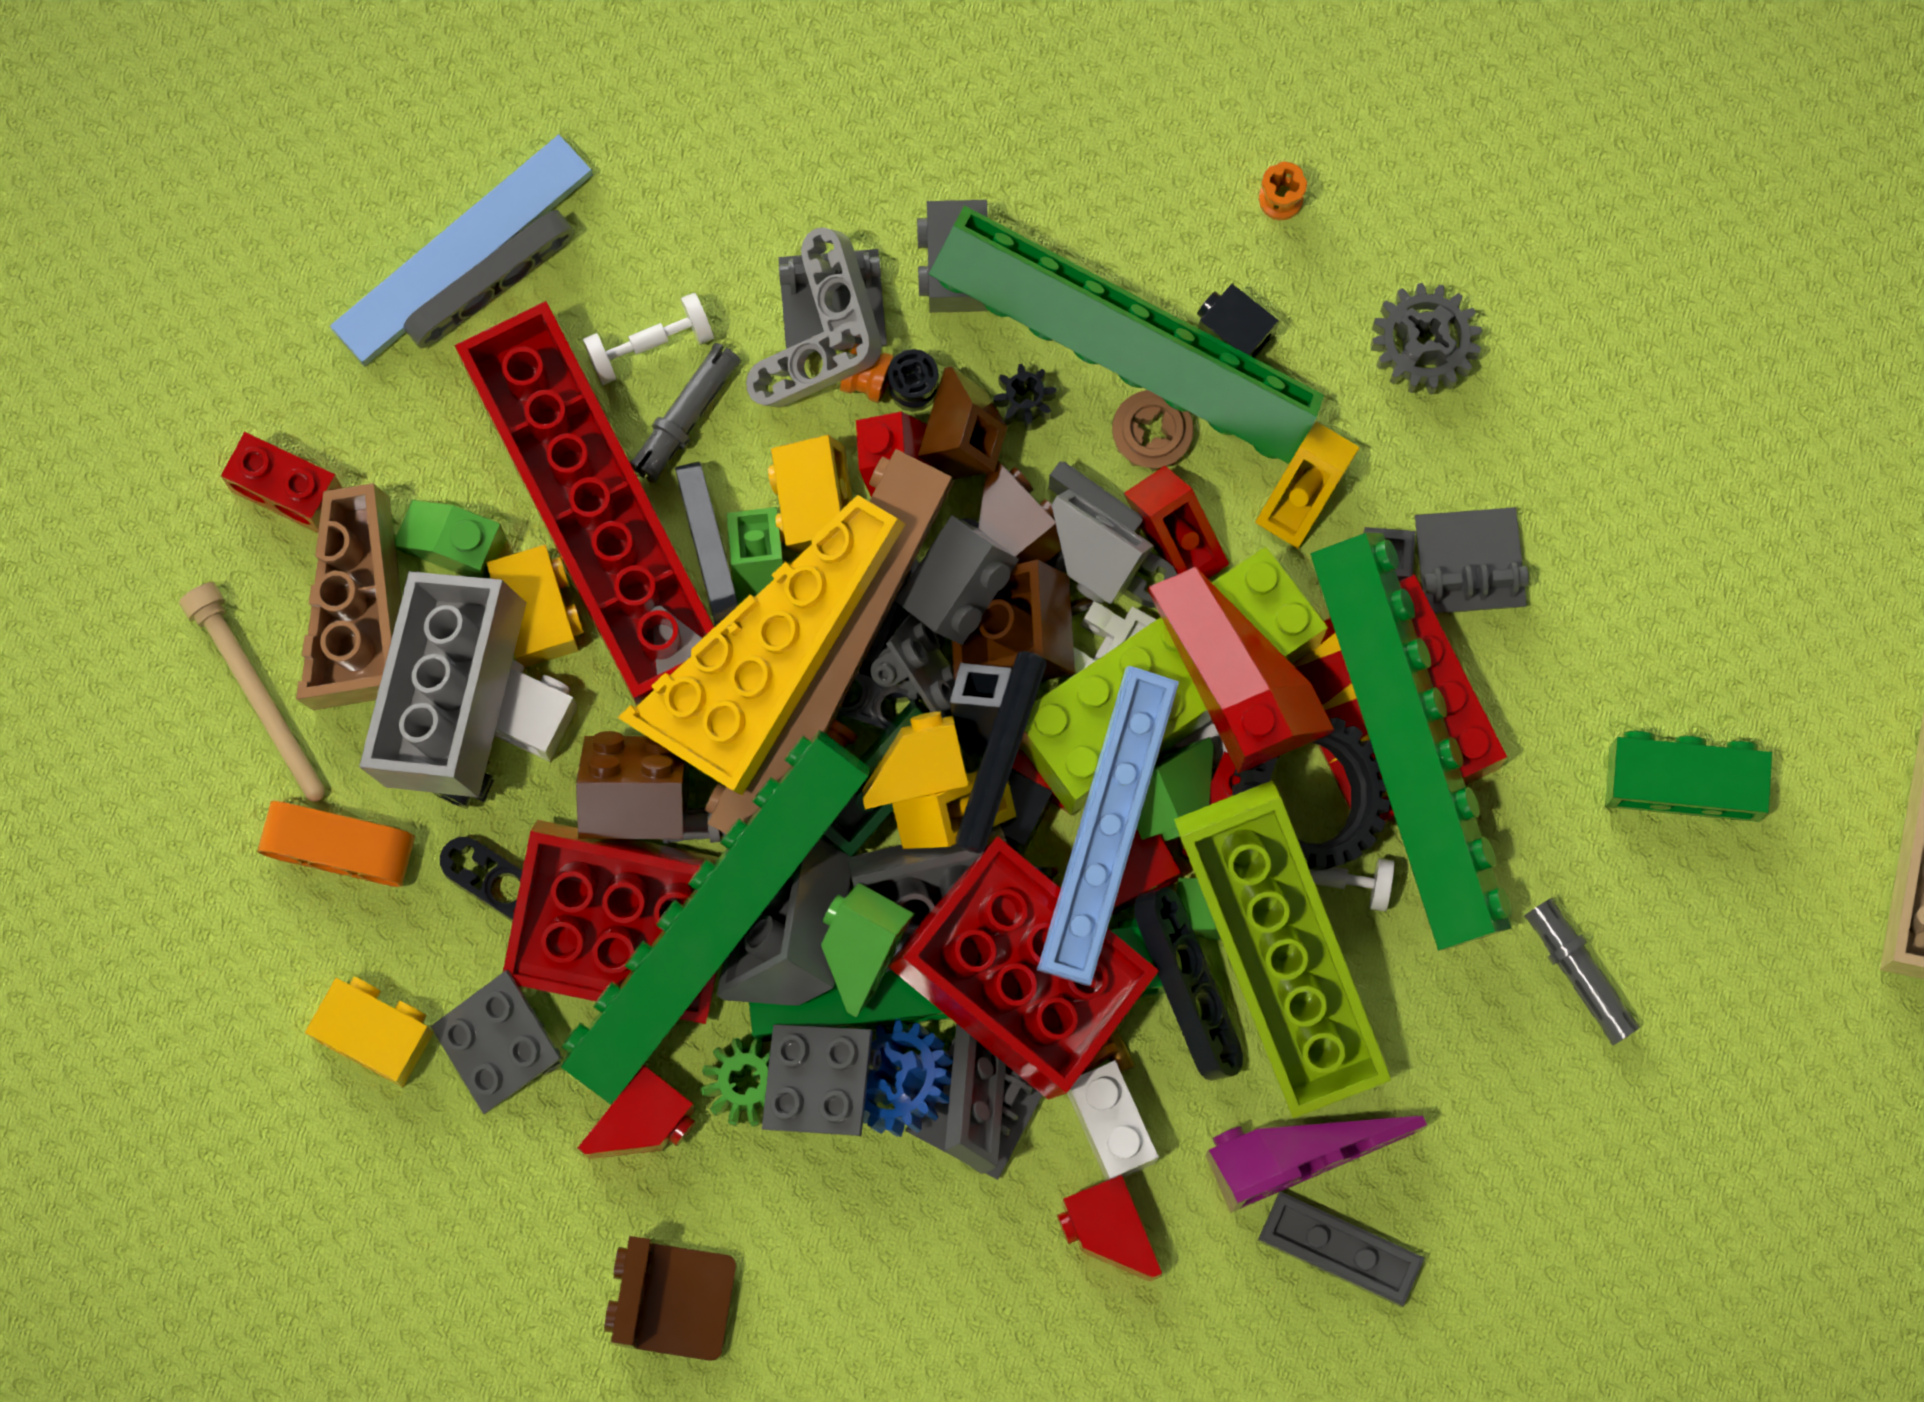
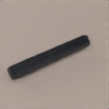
M1020 651L1016 656L955 838V844L965 851L980 854L985 851L1047 665L1046 660L1038 654Z

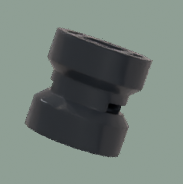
M911 349L905 350L894 357L888 369V387L890 397L895 405L911 412L922 411L932 405L939 388L938 368L932 356L924 351Z

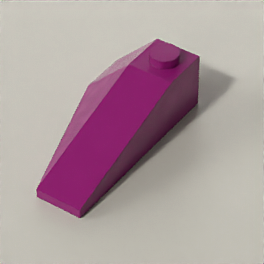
M1422 1115L1255 1129L1244 1134L1242 1127L1239 1126L1212 1138L1216 1147L1209 1149L1205 1156L1229 1211L1232 1213L1422 1131L1427 1126V1123Z

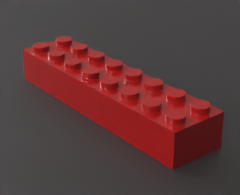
M544 301L454 346L628 692L637 706L654 691L652 685L665 673L671 675L683 664L681 663L657 675L656 659L670 658L678 651L681 645V634L674 617L701 638H704L714 626L547 301ZM655 606H662L668 612L662 610H651ZM656 625H666L673 630L671 638L662 645H654L653 627Z

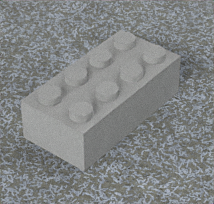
M409 571L359 766L384 787L479 798L526 607V602L503 580Z

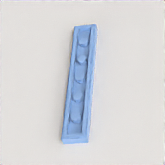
M558 134L330 325L331 330L365 367L406 333L403 325L414 311L537 219L549 213L592 177V170Z
M1132 666L1125 668L1037 968L1038 971L1086 986L1092 983L1179 681Z

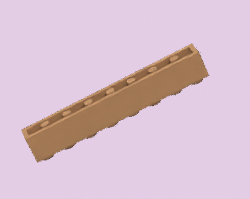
M895 449L890 460L885 457L880 459L869 482V485L876 488L869 502L895 516L906 525L744 794L740 795L721 783H718L705 808V811L712 814L707 823L708 825L727 833L738 818L747 823L758 809V806L752 800L770 777L779 782L791 765L785 762L784 759L796 742L803 735L811 741L819 729L828 734L954 483L951 476Z

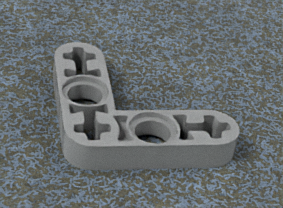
M821 227L812 230L805 237L801 248L802 261L824 332L761 360L751 368L746 381L747 392L750 398L757 404L776 408L786 406L868 369L879 358L882 348L881 337L852 243L844 233ZM825 242L831 243L834 246V249L828 253L829 261L822 260L820 254L826 251ZM834 269L842 271V274H835ZM846 285L851 295L850 303L845 310L837 312L832 305L833 293L839 286ZM854 336L862 338V344L856 347L857 355L846 352L837 355L834 350L843 351L855 344ZM818 351L823 360L822 370L818 376L810 379L805 372V360L809 354ZM771 375L780 377L791 376L792 380L784 379L773 385V393L766 391V385L772 382Z

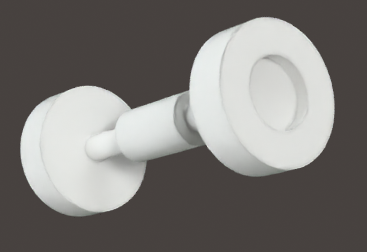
M694 292L680 298L687 318L665 327L661 323L628 336L629 342L605 351L597 333L583 338L587 353L602 386L616 380L610 360L632 351L638 355L669 342L668 336L691 327L700 345L713 340L714 336L696 293Z
M1378 858L1374 878L1348 874L1347 868L1340 867L1310 871L1316 885L1345 889L1346 884L1372 888L1370 909L1386 912L1393 881L1394 860Z

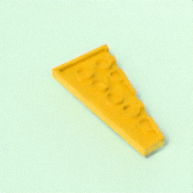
M857 495L812 537L811 545L791 564L783 563L772 574L773 581L755 597L750 594L691 649V656L671 675L667 673L662 675L652 685L653 692L636 707L630 705L617 718L727 788L743 795L906 524Z

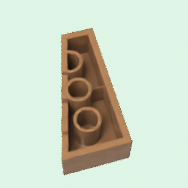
M374 483L324 491L315 554L318 562L315 584L311 585L309 605L312 606L308 635H304L302 656L305 658L302 681H298L296 700L313 711L377 699L402 599L390 497Z

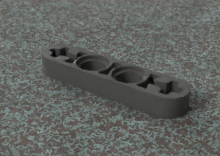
M558 210L546 213L420 306L407 318L403 325L404 330L419 348H427L433 345L559 252L572 239L575 230Z

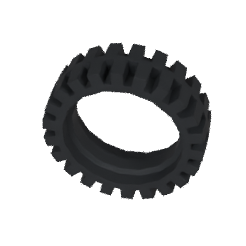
M1337 717L1329 718L1334 728L1333 733L1310 743L1318 744L1328 749L1343 765L1351 786V810L1345 827L1335 838L1321 844L1305 843L1297 839L1309 871L1337 867L1363 855L1361 851L1370 848L1377 840L1373 834L1381 832L1386 823L1385 820L1380 818V814L1389 812L1390 800L1382 799V793L1386 792L1383 779L1379 777L1378 772H1380L1377 760L1371 756L1374 752L1371 741H1361L1360 738L1363 732L1355 726L1345 727L1346 721ZM1280 756L1239 774L1235 768L1234 776L1241 779L1240 783L1232 785V796L1271 781L1272 772Z

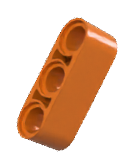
M271 801L257 852L266 857L378 884L402 887L415 835L385 825L290 803Z

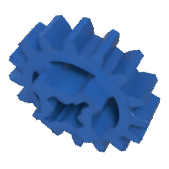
M897 1020L893 1027V1033L880 1024L876 1026L877 1039L871 1042V1046L873 1049L880 1050L882 1061L880 1069L878 1071L872 1070L868 1075L863 1123H867V1126L877 1133L882 1134L887 1130L896 1137L902 1136L905 1125L918 1133L922 1131V1117L926 1115L934 1121L939 1118L937 1111L934 1109L937 1102L949 1103L950 1097L943 1092L944 1085L951 1084L952 1074L944 1068L953 1063V1057L942 1049L945 1043L933 1033L930 1034L927 1029L918 1023H915L910 1028L901 1020ZM902 1048L918 1049L921 1053L917 1055L910 1051L905 1054ZM881 1102L887 1106L892 1103L895 1109H882L876 1104Z

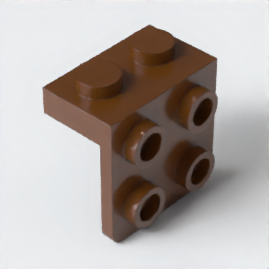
M629 1236L627 1248L618 1247L613 1278L622 1281L618 1301L609 1300L604 1332L612 1333L611 1343L618 1347L706 1361L719 1359L723 1350L736 1272L735 1260L729 1255L654 1244L651 1239Z

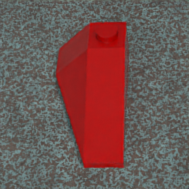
M1197 567L1148 587V592L1238 774L1333 733L1334 728L1312 684Z

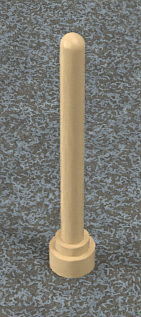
M215 582L202 584L189 591L179 600V604L189 621H196L199 627L205 626L306 798L313 802L321 800L325 795V788L223 618L226 612L222 606L225 599Z

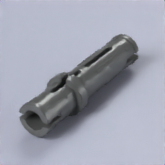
M719 343L713 344L711 351L663 418L657 417L651 425L654 431L635 458L630 461L634 472L642 478L647 474V481L651 483L657 482L659 475L679 448L685 449L690 442L688 434L734 369L740 365V358L727 347L723 353V345Z
M1552 897L1524 915L1550 952L1547 958L1551 964L1555 965L1557 963L1562 972L1567 976L1581 1000L1603 1029L1612 1046L1641 1028L1631 1013L1628 1012L1601 969L1598 968L1584 946L1588 943L1582 934L1577 936Z

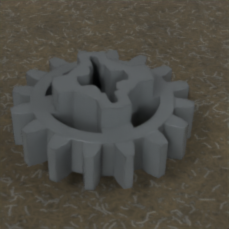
M1418 283L1415 294L1412 297L1403 288L1398 290L1396 295L1397 306L1389 301H1385L1382 304L1380 312L1385 318H1375L1372 330L1380 334V336L1373 338L1370 346L1372 351H1383L1376 366L1378 369H1385L1391 366L1393 373L1390 382L1393 385L1403 377L1409 380L1408 392L1414 393L1418 383H1424L1429 395L1435 394L1439 381H1442L1449 389L1454 388L1457 382L1455 372L1465 377L1469 375L1472 365L1467 359H1477L1481 347L1471 342L1480 338L1482 328L1469 326V323L1474 319L1476 311L1474 308L1464 311L1459 309L1463 297L1461 294L1458 293L1448 300L1444 298L1443 285L1439 284L1433 295L1427 294L1423 283ZM1424 309H1425V310H1432V311H1431V312H1421V313H1418L1416 310H1424ZM1451 324L1454 325L1458 333L1459 348L1456 347L1457 342L1450 337L1449 326ZM1393 329L1397 331L1396 336L1403 341L1404 350L1401 354L1398 353L1394 344ZM1427 333L1435 337L1434 341L1429 340L1425 345L1417 340L1418 336L1423 338ZM1435 365L1436 368H1421L1418 366Z

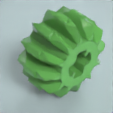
M735 1038L732 1040L734 1056L729 1058L720 1047L713 1051L717 1061L722 1064L721 1068L712 1065L703 1066V1075L718 1080V1082L705 1085L701 1088L704 1097L711 1098L722 1095L710 1108L715 1116L722 1114L731 1106L728 1122L731 1126L736 1127L738 1125L742 1111H745L748 1114L750 1125L757 1127L759 1126L760 1119L756 1110L761 1107L764 1109L770 1051L761 1059L763 1042L756 1038L751 1043L749 1053H744L740 1038ZM746 1070L753 1071L755 1082L760 1081L757 1089L749 1087L745 1095L738 1094L739 1089L736 1083L732 1084L733 1078H743Z

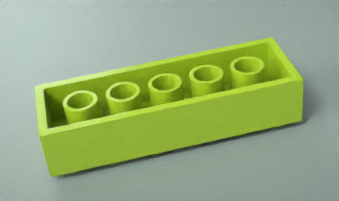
M1266 546L1212 582L1291 664H1294L1320 646L1328 627ZM1161 617L1033 704L1020 748L1070 816L1086 804L1126 667H1136L1179 681L1158 756L1212 720Z
M1273 780L1174 819L1292 1118H1297L1391 1081L1290 819Z

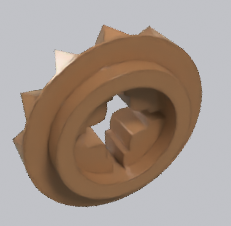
M1145 390L1131 395L1119 406L1113 419L1112 434L1117 452L1128 459L1132 466H1142L1154 471L1163 466H1173L1188 451L1193 436V422L1189 411H1178L1170 407L1162 397L1149 390ZM1160 413L1163 414L1161 432L1166 435V438L1162 440L1155 437L1151 443L1148 442L1146 447H1143L1144 430L1138 427V425L1141 423L1150 425L1154 419H1158Z

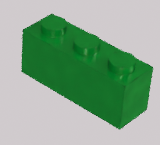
M1627 731L1624 732V737H1616L1609 747L1605 807L1760 822L1769 813L1772 752L1758 751L1756 743L1746 741H1731L1727 743V747L1707 746V740L1701 737L1679 736L1675 738V742L1656 741L1655 734L1650 732Z

